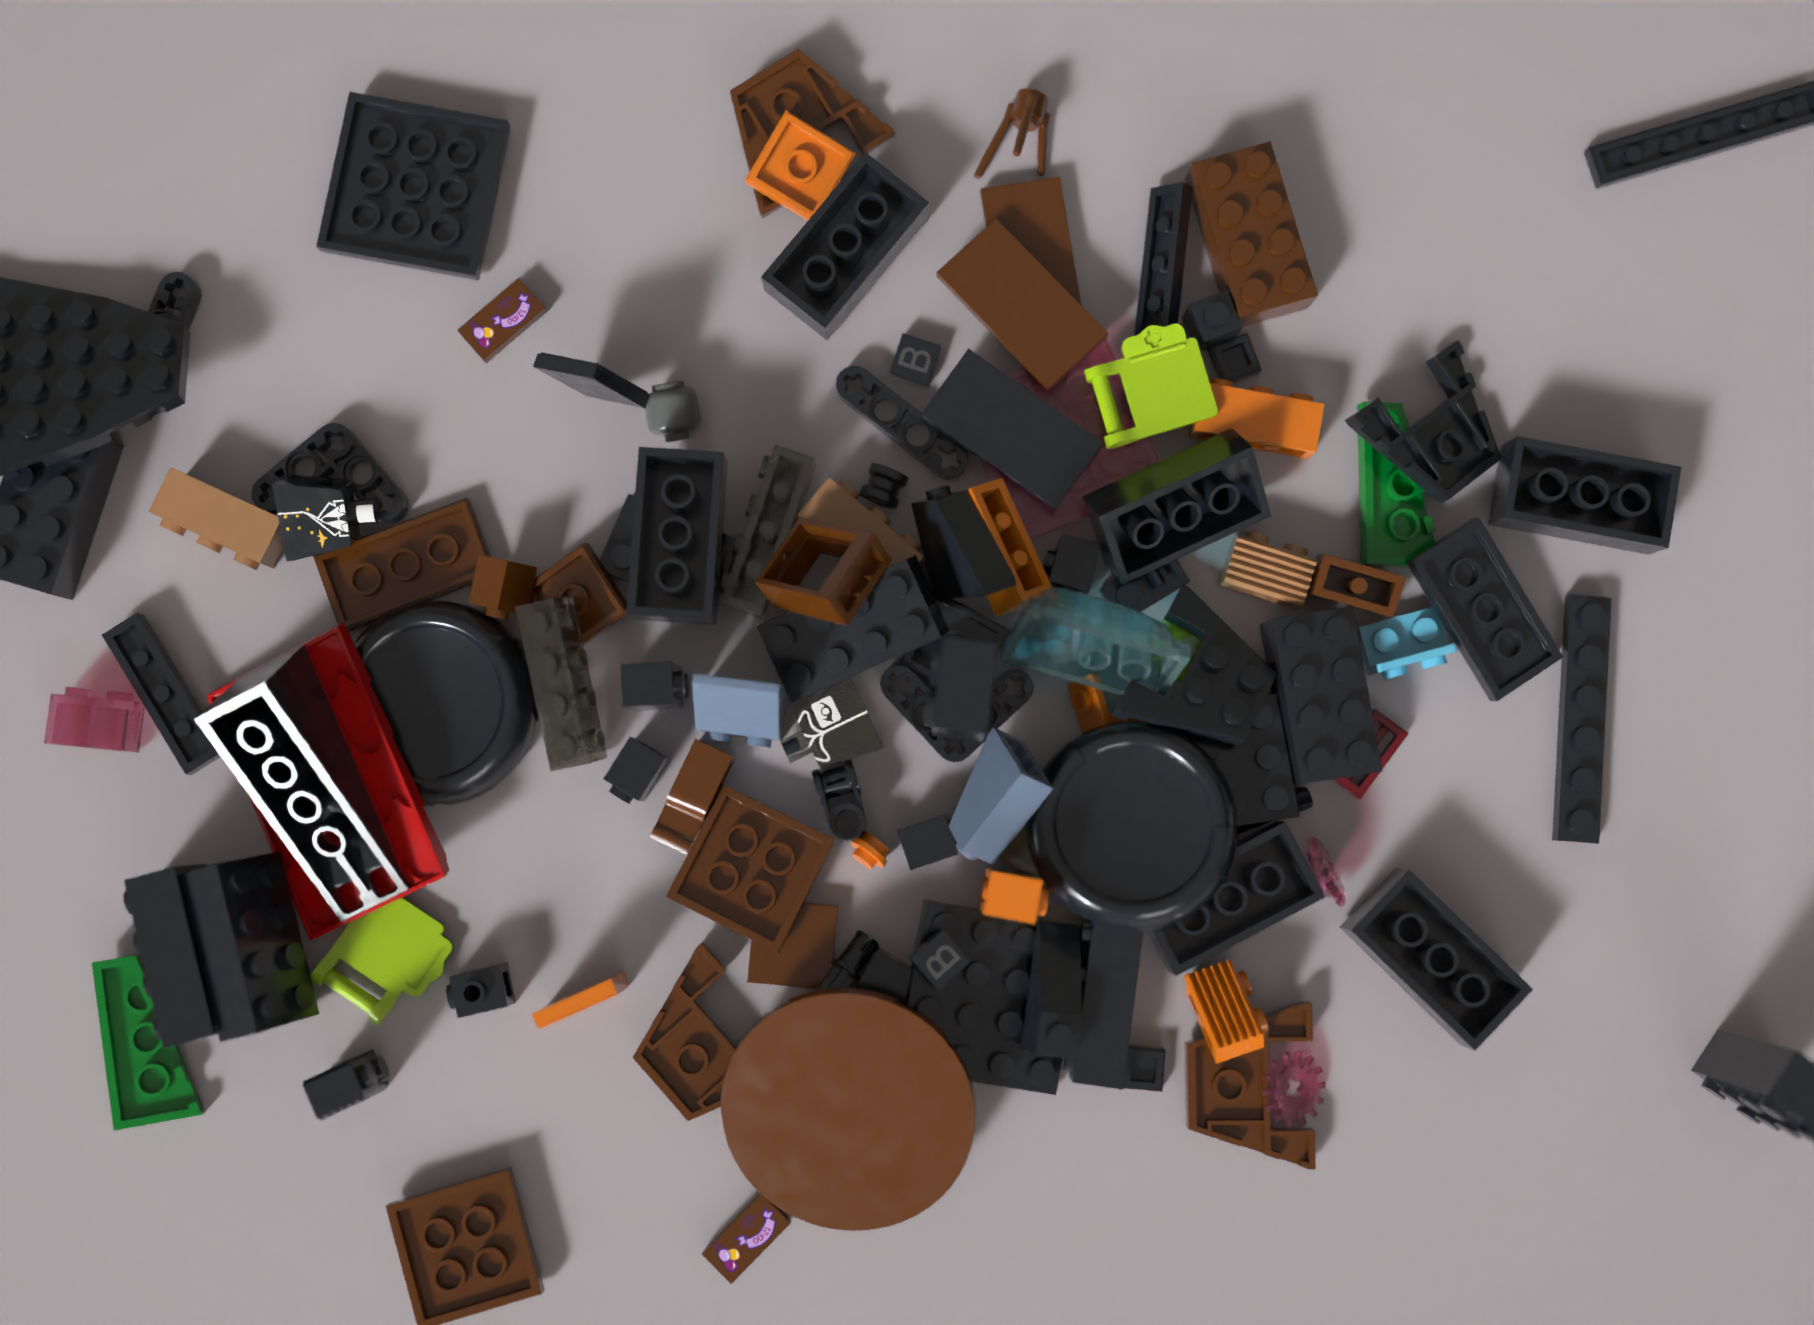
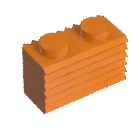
M1227 959L1225 962H1219L1208 968H1202L1200 971L1195 970L1193 973H1187L1184 976L1187 996L1216 1064L1264 1047V1033L1269 1031L1268 1024L1260 1007L1253 1009L1248 995L1252 994V989L1244 970L1237 972L1232 960Z

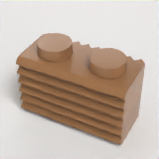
M1246 531L1244 536L1237 535L1234 537L1218 586L1293 610L1303 607L1317 559L1308 557V550L1298 545L1284 544L1283 548L1268 544L1269 538L1260 533Z

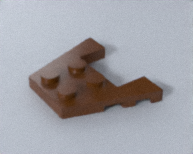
M799 48L730 90L749 172L786 110L821 132L840 120L843 121L862 154L865 152L868 154L894 138L895 132L887 123H882L860 100L854 99L838 85L839 82ZM753 188L762 219L782 207V205Z
M703 942L694 950L663 1007L632 1057L687 1121L721 1107L723 1081L728 1065L737 1049L695 1000L727 971L724 965Z
M1302 1001L1264 1014L1269 1031L1264 1033V1047L1217 1064L1214 1061L1205 1036L1185 1042L1186 1127L1189 1130L1237 1146H1243L1264 1153L1267 1156L1297 1164L1300 1167L1316 1169L1315 1131L1312 1128H1271L1269 1042L1313 1041L1311 1002Z

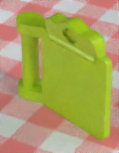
M1177 323L1165 327L1156 325L1146 327L1140 334L1128 337L1123 341L1121 351L1124 358L1084 370L1087 383L1093 384L1107 431V436L1104 437L1107 449L1118 448L1143 438L1214 418L1218 414V408L1198 342L1195 338L1187 339L1184 328ZM1116 374L1120 375L1135 425L1134 428L1123 430L1108 380L1109 377Z
M401 897L349 922L333 947L313 970L310 977L311 981L320 987L326 984L369 1014L368 1019L371 1022L380 1026L403 991L410 996L418 997L427 991L433 981L444 975L446 961L452 954L454 945L451 940L443 936L445 926L404 897ZM343 960L387 990V992L378 1000L334 969L339 961Z

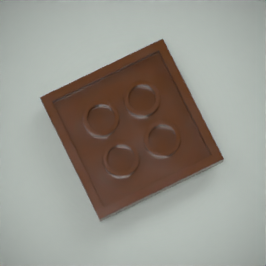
M723 785L666 897L779 954L835 840Z
M512 1167L390 1202L386 1205L417 1325H440L534 1297L544 1292L543 1281Z

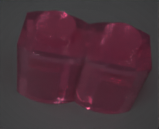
M65 687V694H51L44 743L139 753L145 706L143 703L133 701L134 694L107 691L106 698H93L92 690Z

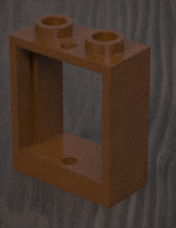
M799 517L754 582L777 609L848 626L892 559L873 532ZM820 554L841 558L819 591L799 587Z

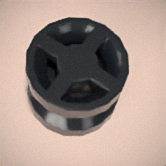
M871 463L868 470L870 474L867 484L862 485L859 494L880 506L897 509L899 504L898 493L900 489L906 487L909 478L890 467Z

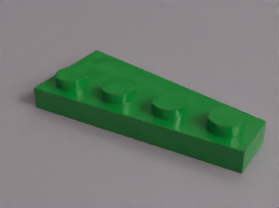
M1362 402L1358 404L1357 411L1365 405H1367L1369 402ZM1382 402L1402 432L1406 430L1408 423L1403 404ZM1358 434L1360 564L1376 567H1408L1406 561L1435 543L1432 533L1436 532L1432 516L1427 515L1422 493L1425 491Z
M140 955L92 962L113 1131L205 1113L178 1046L175 1045L163 1049L162 1041L157 1038L154 1032L153 1017L155 1011L152 998L144 990L143 976L146 972Z

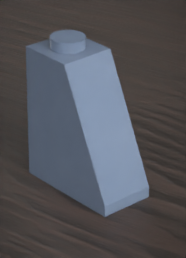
M995 727L988 733L948 826L957 842L956 848L962 855L971 860L979 858L994 865L1053 790L1052 785L1025 742Z

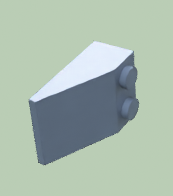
M693 674L692 689L696 730L706 732L705 740L730 743L731 735L747 737L746 745L771 748L772 740L782 741L788 695L781 685Z

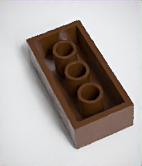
M1271 141L1192 163L1185 182L1193 187L1191 201L1219 293L1228 290L1242 327L1308 309L1317 298L1318 293Z

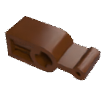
M695 739L668 794L665 806L651 832L650 838L688 855L736 757Z

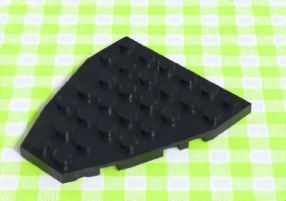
M0 277V476L9 481L21 476L19 469L40 461L49 466L95 449L112 441L110 433L131 422L136 427H139L151 421L155 415L169 412L185 404L190 332L183 323L106 297Z

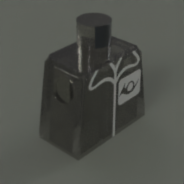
M851 677L840 681L794 714L802 731L780 741L790 763L813 753L821 768L885 749Z

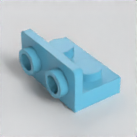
M1433 607L1357 627L1360 648L1368 676L1381 672L1383 680L1407 674L1406 665L1421 661L1423 669L1448 663L1445 655L1457 651L1455 643L1449 645L1443 623Z

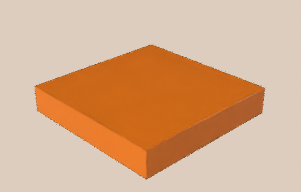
M786 110L746 177L745 183L808 221L840 183L856 153Z
M623 971L545 1006L533 1013L532 1017L537 1028L540 1027L542 1029L616 996L628 988L629 982Z

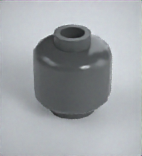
M684 381L652 385V392L648 393L650 397L645 408L649 431L656 435H664L665 442L689 439L688 431L697 428L701 423L695 390L685 387Z

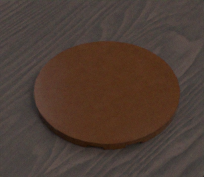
M828 988L811 991L789 999L787 1003L763 1015L748 1030L735 1050L725 1074L721 1094V1118L726 1141L735 1162L751 1185L763 1197L786 1213L805 1222L836 1230L860 1231L884 1228L906 1221L928 1209L948 1191L960 1175L968 1159L975 1130L976 1103L971 1077L963 1058L959 1057L957 1051L947 1039L945 1032L922 1012L917 1013L906 1005L897 1002L896 998L876 991L859 988Z

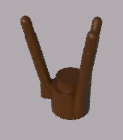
M1029 88L1018 91L1015 103H1009L1005 116L974 173L975 178L979 179L982 177L1012 121L1013 125L1019 129L1013 150L1015 157L1020 156L1027 132H1033L1038 127L1037 174L1039 176L1045 174L1047 127L1051 115L1045 112L1048 97L1044 93Z

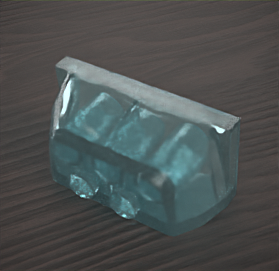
M1054 587L1042 591L1036 598H1029L1002 646L1000 660L1120 696L1123 695L1130 681L1134 680L1164 697L1190 660L1191 645L1176 641L1167 625L1148 614L1106 599Z

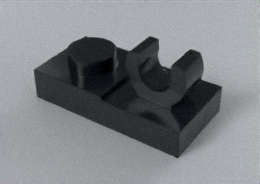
M1175 560L1125 584H1121L1118 579H1115L1098 591L1118 624L1121 625L1180 589L1183 584L1186 585L1191 581L1178 560Z

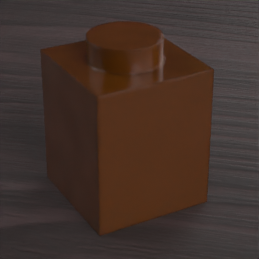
M478 555L469 604L485 607L484 615L505 620H509L510 612L527 615L537 567Z

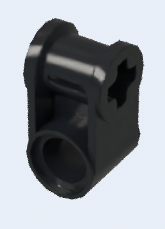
M852 759L846 760L843 766L826 771L812 770L816 791L821 806L824 808L832 834L846 842L860 838L866 830L867 819ZM846 779L844 782L827 786L829 783ZM844 811L855 812L859 817V826L851 834L841 833L836 825L838 816Z

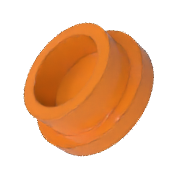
M863 832L860 838L851 841L850 844L855 849L852 856L860 864L870 870L874 866L879 868L885 867L887 864L885 858L890 853V850L879 839L867 832Z

